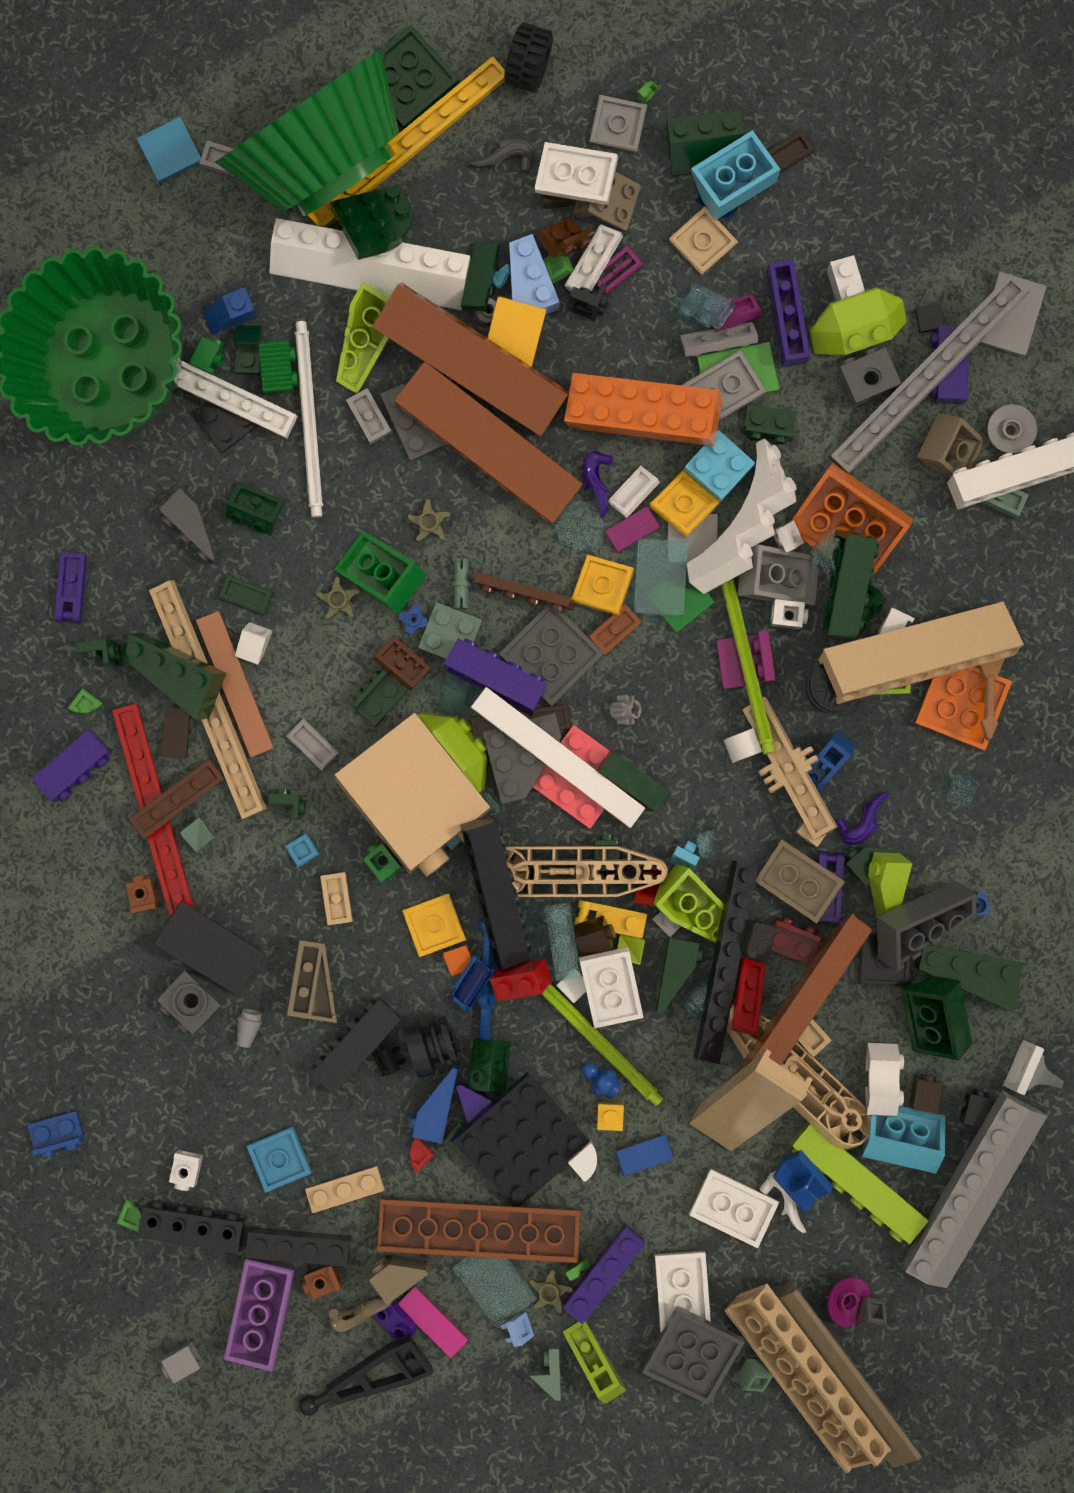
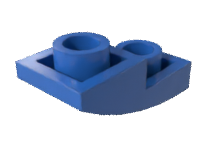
M666 1135L615 1152L622 1176L674 1159Z

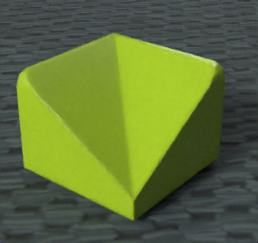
M620 934L617 949L628 947L632 963L640 964L645 939Z

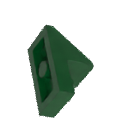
M237 326L233 344L236 347V374L260 375L259 343H262L263 326Z

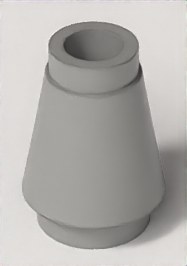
M248 1008L242 1009V1013L238 1015L237 1045L245 1048L251 1047L263 1022L261 1012Z

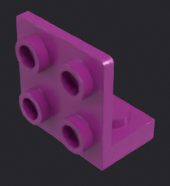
M768 630L759 631L756 635L747 636L759 684L772 683L775 681L769 632ZM735 639L717 640L723 688L729 689L746 686Z

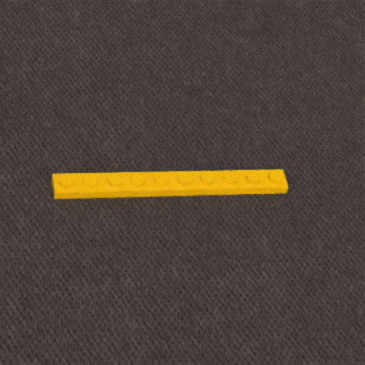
M492 56L388 142L395 152L391 159L331 201L374 190L504 83V68ZM330 201L307 215L319 227L327 228L336 221L330 209Z

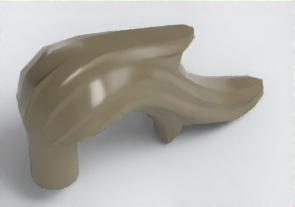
M382 1298L369 1300L350 1310L331 1309L328 1313L329 1324L335 1332L342 1333L368 1321L376 1313L388 1308L391 1303L386 1305Z

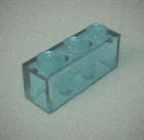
M570 903L545 906L556 981L581 978Z

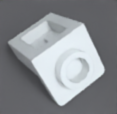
M794 520L774 529L775 535L773 536L779 549H784L786 553L804 543Z

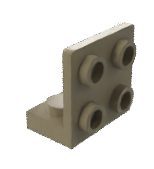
M615 171L608 205L577 200L573 215L580 218L595 216L620 230L626 231L641 186Z

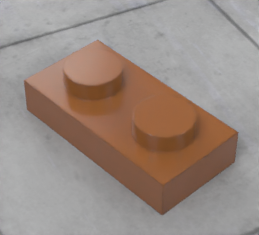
M625 604L622 606L619 616L613 614L588 638L605 656L634 631L642 621Z

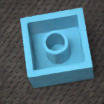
M718 430L715 446L704 445L685 466L684 472L721 503L751 471L755 462Z

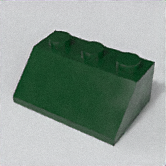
M741 110L667 119L665 130L672 176L692 174V167L744 136Z
M934 977L903 986L901 993L913 1052L959 1061L972 1045L961 981Z

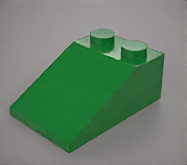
M365 531L361 532L334 569L338 574L397 615L427 576L414 561Z

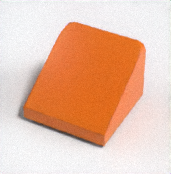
M467 945L443 953L451 976L468 971L473 965Z

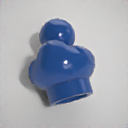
M587 1062L582 1066V1075L584 1078L592 1080L591 1089L596 1096H606L612 1099L619 1093L622 1084L617 1080V1074L614 1070L605 1068L599 1071L598 1066L592 1062Z

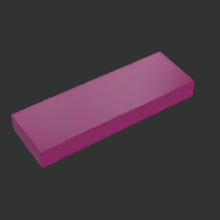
M416 1285L397 1303L450 1358L469 1340Z

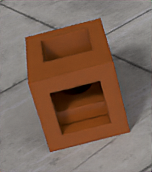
M146 875L131 878L132 883L126 884L131 914L160 907L153 878L146 879ZM138 889H142L145 894L143 898H139L137 896Z
M323 1265L306 1272L304 1275L305 1280L302 1281L305 1294H311L313 1300L333 1291H338L343 1286L336 1266ZM322 1279L325 1285L318 1287L316 1280Z

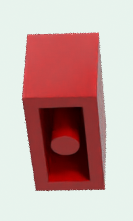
M545 958L526 961L505 970L499 968L490 978L497 1001L542 994L553 981Z

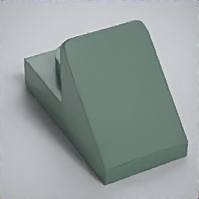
M559 1343L549 1344V1351H544V1367H549V1369L529 1370V1376L555 1401H561Z

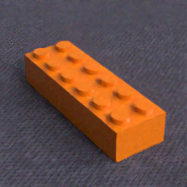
M573 373L564 422L570 428L715 446L723 397L719 390Z

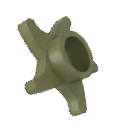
M427 499L423 508V514L418 516L408 515L409 520L420 526V534L416 537V540L421 541L430 533L437 534L441 540H444L445 536L440 524L444 518L451 516L450 512L435 513L430 506L431 501Z
M339 577L335 578L331 592L326 594L317 593L319 598L329 603V612L325 615L327 619L335 616L340 610L347 612L349 617H354V612L349 602L355 595H359L360 591L356 589L344 590L341 587V579Z
M554 1268L550 1271L545 1282H537L531 1279L530 1284L539 1293V1300L534 1304L535 1309L546 1304H552L556 1307L557 1312L561 1313L563 1311L561 1296L565 1292H572L573 1287L566 1284H558L555 1278L556 1269Z

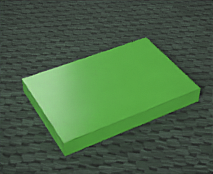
M770 342L697 356L699 372L701 374L741 350L765 388L766 394L779 391Z

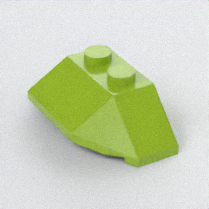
M876 287L830 303L816 323L808 330L814 354L847 355L893 339L907 322L903 299Z
M427 712L418 714L419 719L479 794L482 793L486 788L489 754L486 752L487 746L479 737L475 739L470 732L472 729L470 724L464 718L460 719L454 715Z

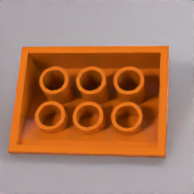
M833 462L791 520H794L802 539L831 560L833 550H836L839 545V539L835 538L836 529L863 533L876 538L879 544V552L877 558L873 559L872 568L874 569V574L913 522L912 517Z

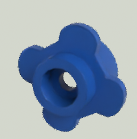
M413 605L411 610L403 611L399 614V620L404 622L406 626L405 631L408 634H414L415 630L420 627L424 628L428 624L427 618L423 617L422 609L418 605ZM412 617L416 618L415 622L411 621Z
M984 892L976 894L978 907L976 908V915L971 919H975L978 915L987 916L990 912L989 903L986 899L987 896Z

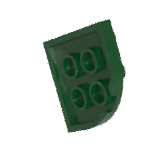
M412 25L393 39L382 52L396 121L403 129L459 83V78Z
M399 184L330 201V209L358 260L393 250L403 243L405 236L411 230L412 208Z

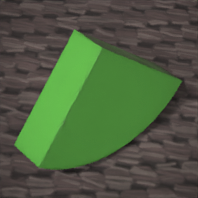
M653 81L647 82L638 91L637 101L646 104L659 90V86Z
M82 688L68 709L77 713H90L100 708L104 703Z
M126 1199L117 1224L139 1232L141 1211L134 1202Z
M588 1257L565 1268L569 1281L579 1277L581 1271L590 1268L591 1263Z

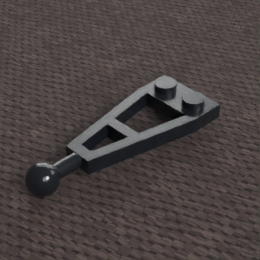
M408 1334L386 1344L326 1385L327 1392L316 1397L313 1395L302 1397L299 1402V1409L302 1414L311 1416L318 1411L319 1406L332 1400L338 1405L408 1385L433 1374L432 1365L411 1335ZM389 1357H392L403 1372L373 1382L366 1374ZM355 1380L360 1384L359 1386L340 1391Z

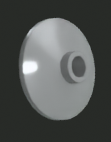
M1010 404L1000 407L991 415L987 425V433L995 448L1004 453L1016 454L1032 445L1037 435V423L1029 410L1020 405ZM1013 427L1015 433L1013 435L1007 434L1006 428Z

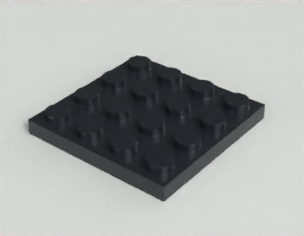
M528 1072L521 1076L451 1138L452 1143L512 1206L516 1207L522 1206L568 1165V1160L590 1141Z

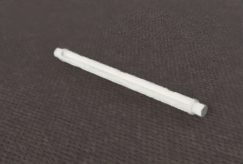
M305 321L296 322V332L294 334L296 337L309 496L308 505L311 508V517L317 518L322 517L323 503L309 331H307V323Z

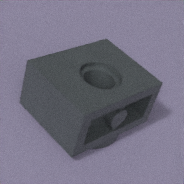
M877 347L872 348L864 353V357L857 360L855 357L849 358L841 363L842 366L837 371V375L852 408L892 392L902 384L886 347L880 350ZM870 375L874 377L876 384L868 385L864 380V376Z
M189 969L185 970L157 999L161 1004L159 1008L167 1016L173 1015L179 1021L177 1023L178 1027L186 1034L190 1032L192 1035L196 1034L224 1005ZM190 993L198 997L196 1007L190 1006L187 1002V996Z

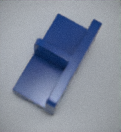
M802 1150L785 1156L773 1175L775 1181L804 1213L810 1210L816 1198L829 1194L833 1188V1185Z

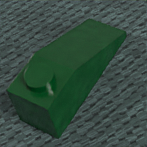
M668 937L656 1006L657 1013L662 1014L694 971L696 963H701L703 948H699L698 942Z

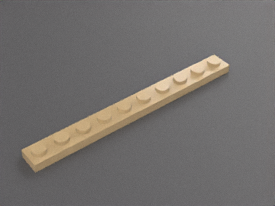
M169 580L149 590L171 646L207 663L174 580ZM219 692L210 718L202 719V722L242 819H245L267 808Z

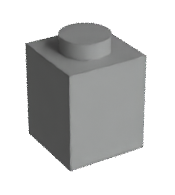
M190 1341L166 1355L161 1361L163 1364L161 1368L167 1379L171 1378L174 1384L199 1370L204 1362L193 1342Z

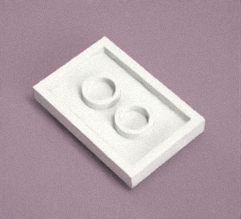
M545 142L535 184V193L608 205L618 162V154Z
M628 947L579 957L594 1028L643 1018Z
M710 1168L689 1215L758 1248L779 1201Z
M705 1250L655 1254L660 1332L662 1333L676 1306L711 1322Z

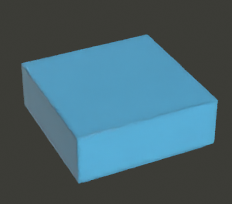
M307 833L285 846L297 867L302 866L319 855L318 850Z

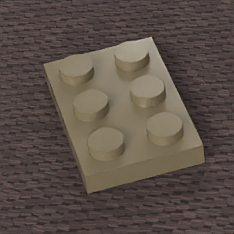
M781 840L755 882L815 923H819L846 881L785 840Z

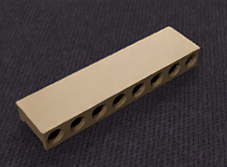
M1003 601L826 648L819 658V663L824 665L837 695L836 702L840 704L1012 657L1024 644Z
M766 1049L706 1098L698 1107L689 1124L728 1150L733 1151L801 1102L813 1079L809 1076L804 1080L800 1079L768 1058L771 1051Z
M764 1284L738 1294L724 1311L843 1471L849 1473L852 1468L872 1464L874 1467L878 1466L886 1454L891 1451L890 1447L769 1285Z

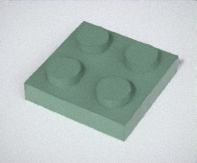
M436 602L418 649L447 659L458 638L475 641L482 620Z

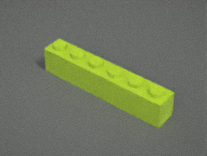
M808 1121L790 1141V1144L794 1147L793 1153L802 1150L823 1175L826 1174L833 1180L831 1184L841 1194L844 1191L848 1192L852 1196L850 1201L860 1210L866 1207L871 1212L869 1217L879 1226L885 1223L891 1228L889 1234L901 1243L904 1239L908 1244H911L929 1222L920 1212L846 1150L830 1143Z

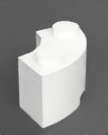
M867 1044L866 1071H868V1087H865L867 1115L897 1116L899 1106H903L904 1093L903 1090H900L899 1076L900 1070L904 1068V1056L899 1054L898 1044Z

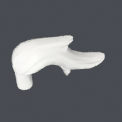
M776 1171L770 1173L766 1181L759 1188L760 1191L767 1195L774 1186L778 1188L784 1197V1209L781 1215L787 1214L794 1227L800 1232L806 1233L798 1215L797 1204L773 1178Z

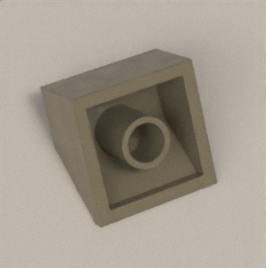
M938 413L920 448L917 458L926 466L951 478L953 472L960 468L967 467V470L973 468L986 440L963 418Z
M392 1255L387 1259L386 1256H383L373 1264L374 1267L371 1269L372 1273L369 1281L386 1305H388L429 1274L431 1264L428 1260L397 1255Z

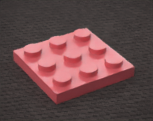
M575 725L572 726L561 741L563 746L596 771L609 753L608 749ZM547 765L533 785L534 789L589 829L604 810Z

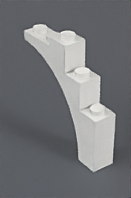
M766 439L756 443L757 462L755 475L741 510L716 542L702 554L687 563L689 583L703 594L753 568L751 559L753 552L751 547L775 535L773 514L796 502V485L790 477L787 478L780 465L781 453L775 445H771Z

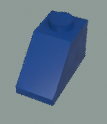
M245 287L220 297L203 312L212 335L258 317Z

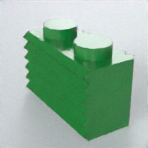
M289 340L259 343L262 389L265 396L295 393L294 386H299L298 373L293 371L292 362L297 361L295 347H291Z

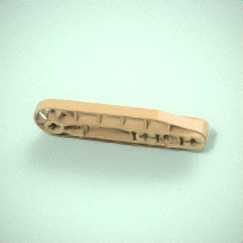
M505 846L508 852L507 866L511 869L514 876V882H512L513 891L517 893L518 897H618L659 884L664 881L668 874L667 865L663 860L621 846ZM518 849H528V857L526 858L524 853ZM532 849H553L552 859H532ZM557 849H578L577 859H557ZM582 849H603V859H582ZM606 849H617L627 852L628 859H607ZM515 852L517 855L515 859L512 861L510 859ZM632 854L646 859H632ZM616 864H619V878H616L617 872H611L607 877H604L603 873L599 872L603 865H606L608 870H615L617 868ZM641 864H644L643 870H650L653 865H657V869L662 872L657 877H654L651 872H645L644 878H641ZM530 865H534V878H530ZM541 865H576V869L575 867L541 869ZM625 865H633L636 868L637 873L635 877L630 878L624 874L623 869ZM541 873H550V875H575L576 873V878H541ZM528 884V893H518ZM533 884H553V893H533ZM578 884V893H557V885ZM582 884H603V893H582ZM607 884H628V890L620 893H607ZM632 884H645L632 888Z
M733 1004L731 1005L726 1031L745 1059L771 1020L760 1015L757 1039L751 1035L731 1030ZM796 1042L792 1048L793 1050L790 1051L781 1066L802 1080L808 1076L813 1080L801 1103L799 1102L793 1108L836 1147L851 1149L861 1145L868 1139L870 1115H867L865 1106ZM859 1129L863 1133L861 1140L851 1133ZM848 1136V1142H843L841 1137Z

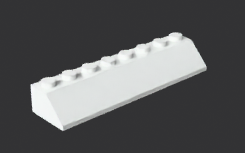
M276 218L271 239L269 273L358 291L361 283L365 282L391 295L398 284L404 283L439 307L462 311L460 305L471 259L470 255L401 243L398 247L386 253L358 260L343 231Z

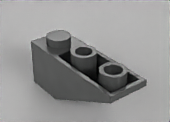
M179 488L159 508L164 514L161 519L170 528L176 526L182 532L179 536L189 546L194 543L199 548L196 553L206 562L211 559L216 564L218 562L202 510Z

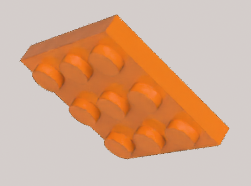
M972 667L931 678L914 724L985 751L989 741L986 740L980 724L984 719L985 680L980 669ZM997 676L995 679L994 720L996 721L1012 684V681Z

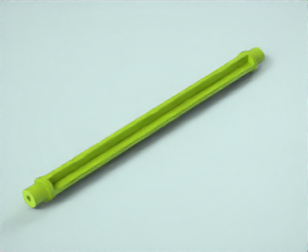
M731 579L721 584L755 719L759 745L762 746L763 754L767 755L775 752L773 747L774 739H772L734 580Z
M551 984L546 988L542 995L647 1101L650 1100L657 1106L663 1100V1097L657 1092L658 1090Z

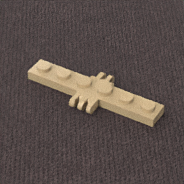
M762 697L772 739H774L773 747L775 752L767 754L771 764L761 769L759 774L764 776L770 772L771 775L763 780L765 785L775 781L776 784L768 788L770 794L785 786L812 838L817 840L838 828L808 774L812 770L811 765L819 759L817 755L809 759L806 758L807 755L814 751L812 746L804 750L801 747L794 749L767 698ZM751 705L742 710L758 737Z

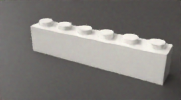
M1074 432L1067 435L1066 439L1058 441V438H1054L1038 448L1032 445L1021 450L1019 454L1007 453L1000 456L997 461L990 463V460H985L978 463L975 468L967 470V467H963L954 471L947 485L957 510L1073 473Z

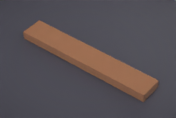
M220 611L197 619L196 622L214 667L226 672L222 687L250 758L274 749L239 658L235 656L236 651Z

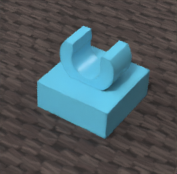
M688 841L684 848L677 846L668 862L673 865L680 864L693 870L700 858L693 854L697 845Z

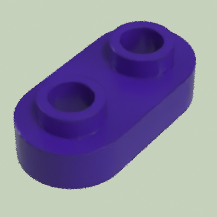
M394 1300L388 1308L373 1315L375 1320L395 1340L408 1334L413 1337L416 1332L415 1322Z

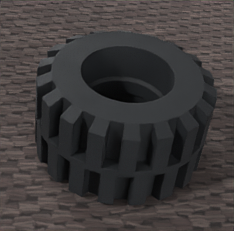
M525 22L521 23L516 30L507 57L504 73L505 84L532 93L537 91L548 65L553 44L552 31Z

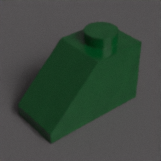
M855 847L845 855L847 860L844 862V865L862 886H867L870 883L868 877L869 865L872 862L874 852L900 853L902 855L904 853L897 849L861 847L858 849Z

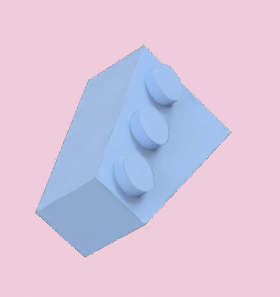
M533 234L510 242L512 300L547 309L546 314L559 310V299Z

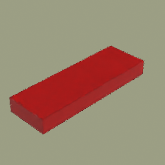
M744 957L740 959L731 1030L751 1036L758 1034L765 963Z

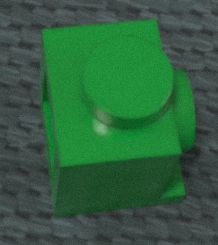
M202 337L189 364L216 377L217 374L214 369L215 367L219 368L224 360V354H222L224 343L213 337L210 340Z
M377 842L366 851L368 855L363 858L381 883L386 882L403 868L402 864L385 843L379 845ZM381 856L387 857L388 862L386 865L380 863Z

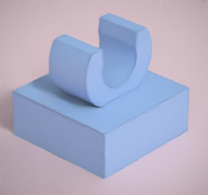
M526 1312L515 1315L501 1326V1329L507 1328L510 1334L505 1341L508 1343L512 1342L514 1347L522 1346L534 1337Z

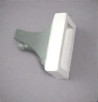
M1023 1040L1003 1086L1025 1095L1027 1090L1030 1091L1036 1085L1043 1084L1062 1088L1064 1081L1052 1074L1045 1066L1044 1049Z

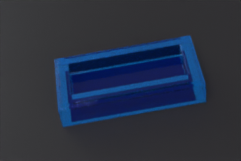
M473 955L448 997L464 1011H470L495 970L479 956Z

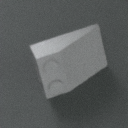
M764 545L751 547L753 552L751 557L753 568L739 575L737 596L765 601L778 599L805 602V605L815 606L819 556L794 551L786 553L784 549Z

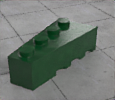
M836 529L835 538L839 539V545L832 553V560H834L836 568L835 572L833 571L829 576L828 585L829 591H832V596H828L826 599L822 631L829 635L858 639V634L862 632L864 627L862 614L863 609L867 607L869 602L867 589L868 584L873 581L874 569L872 564L873 559H876L878 556L879 544L876 538L869 535Z
M129 633L121 657L195 720L209 719L226 672L145 633Z
M927 945L921 950L922 955L916 958L914 968L934 977L960 980L962 990L1015 1013L1023 963Z

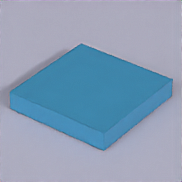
M181 117L137 138L159 184L200 163L201 157Z
M294 1126L246 1146L265 1193L312 1174Z

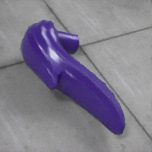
M593 451L588 453L583 460L584 491L589 487L593 490L598 501L600 517L603 518L608 509L607 492L611 490L602 483L599 468L601 464L611 466L613 456Z
M885 792L878 795L868 805L862 803L863 816L855 828L849 829L845 819L836 821L835 823L842 841L849 845H857L881 826V824H875L876 812L881 803L891 793Z

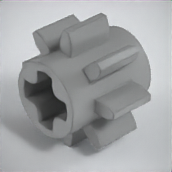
M618 695L617 701L611 704L610 714L614 720H617L618 725H634V719L639 718L641 715V705L637 700H634V696Z

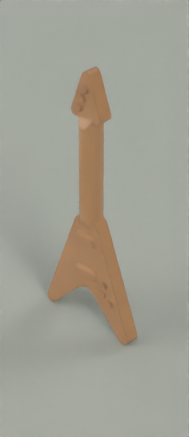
M1005 659L979 665L980 672L985 680L984 719L980 724L987 741L992 738L998 721L994 720L995 679Z

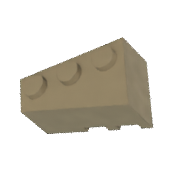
M298 938L286 1009L287 1016L337 1023L326 948L323 942Z

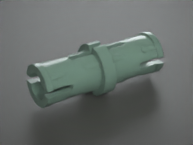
M461 558L453 559V609H460V599H462V609H469L468 587H471V581H469V559L463 558L462 569L460 568Z

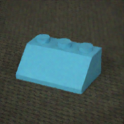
M753 130L691 168V173L701 199L716 220L775 184L780 172L779 166Z
M899 1106L897 1116L870 1115L868 1139L863 1142L862 1157L936 1174L945 1157V1116L914 1110L905 1106Z

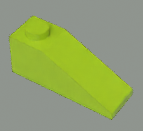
M874 852L872 862L869 865L868 877L877 916L902 905L913 863L900 853Z
M586 1321L583 1325L577 1322L563 1331L599 1400L606 1404L627 1391Z

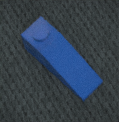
M837 730L817 752L816 755L819 760L811 765L812 770L808 772L818 792L848 760L856 747L854 743Z
M458 1067L451 1068L418 1110L417 1116L412 1115L409 1130H413V1138L442 1144Z

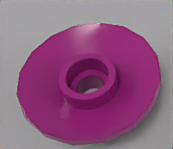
M852 1276L846 1277L837 1282L830 1291L827 1300V1311L831 1320L837 1325L850 1327L857 1324L863 1297L871 1298L868 1285L863 1280Z

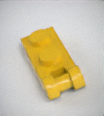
M583 900L578 901L577 907L580 909L578 917H575V925L588 921L589 910L597 911L595 918L604 916L607 923L612 924L615 933L643 938L647 914Z

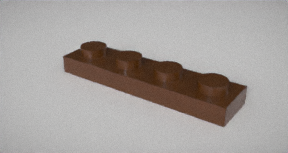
M476 572L474 582L481 586V591L494 594L496 590L503 592L504 597L513 600L522 597L527 599V603L535 606H541V603L548 604L551 610L564 613L565 609L572 611L575 603L571 597L479 572Z
M208 759L128 819V821L144 840L224 780V778L210 759Z

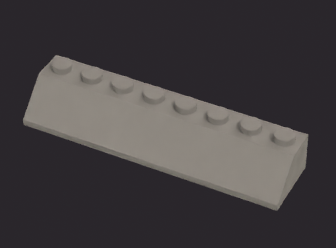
M1003 1090L1001 1091L927 1218L929 1222L920 1231L903 1261L906 1273L928 1285L943 1288L949 1286L1045 1122L1046 1114Z

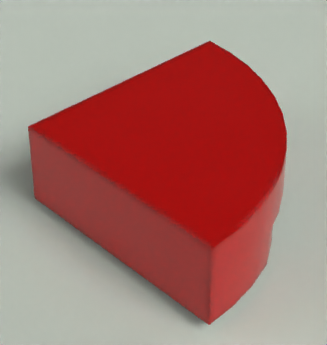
M414 1139L410 1148V1160L412 1167L418 1172L435 1153L421 1139Z

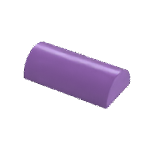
M245 1259L224 1360L271 1372L274 1370L295 1273L293 1265L283 1261Z

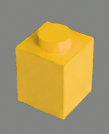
M598 1101L597 1130L623 1131V1102Z

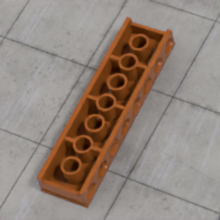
M404 283L396 286L372 328L539 436H542L568 395L567 389Z
M425 361L394 400L395 406L548 524H553L583 485Z
M852 913L835 925L733 1076L766 1049L771 1051L768 1058L782 1065L872 931L870 927L856 918V915Z
M380 1198L377 1251L577 1263L581 1210Z

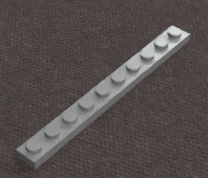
M1010 274L869 416L831 457L850 474L1029 294V289Z

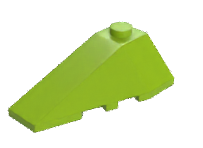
M365 282L361 283L350 303L349 317L336 382L356 394L360 391L389 341L388 337L372 328L391 294Z
M676 864L667 874L664 881L660 883L654 905L671 922L716 943L724 904L690 868ZM747 928L743 945L753 935Z

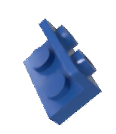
M78 1110L28 1124L34 1148L31 1151L32 1156L39 1154L40 1158L54 1155L56 1149L63 1147L65 1151L73 1150L80 1147L79 1143L85 1140Z

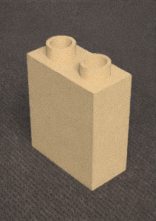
M415 713L335 774L337 784L409 874L419 867L425 876L428 877L450 859L443 848L458 836L464 843L460 824L481 818L490 809L487 802Z

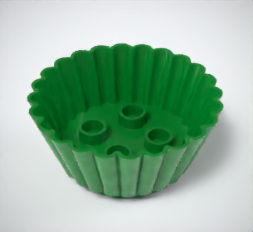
M381 48L222 156L215 163L282 212L296 205L303 216L310 214L358 183L395 155L388 141L399 133Z
M97 246L88 248L84 253L77 249H69L62 255L61 259L57 257L45 259L40 266V271L32 270L26 273L22 279V288H16L9 293L7 298L8 308L0 312V378H2L0 381V394L2 397L11 400L10 410L12 414L18 418H26V425L31 431L45 432L47 438L52 442L68 440L69 443L75 446L84 445L89 442L102 444L144 426L149 419L155 418L160 414L161 406L167 405L170 402V391L177 388L178 374L182 369L181 321L175 313L173 296L168 292H164L161 277L154 273H148L147 267L142 260L131 259L128 261L125 253L120 250H112L106 254L102 248Z

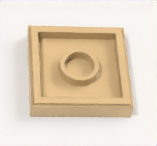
M703 207L669 238V242L701 276L738 244V241L714 218L706 207Z

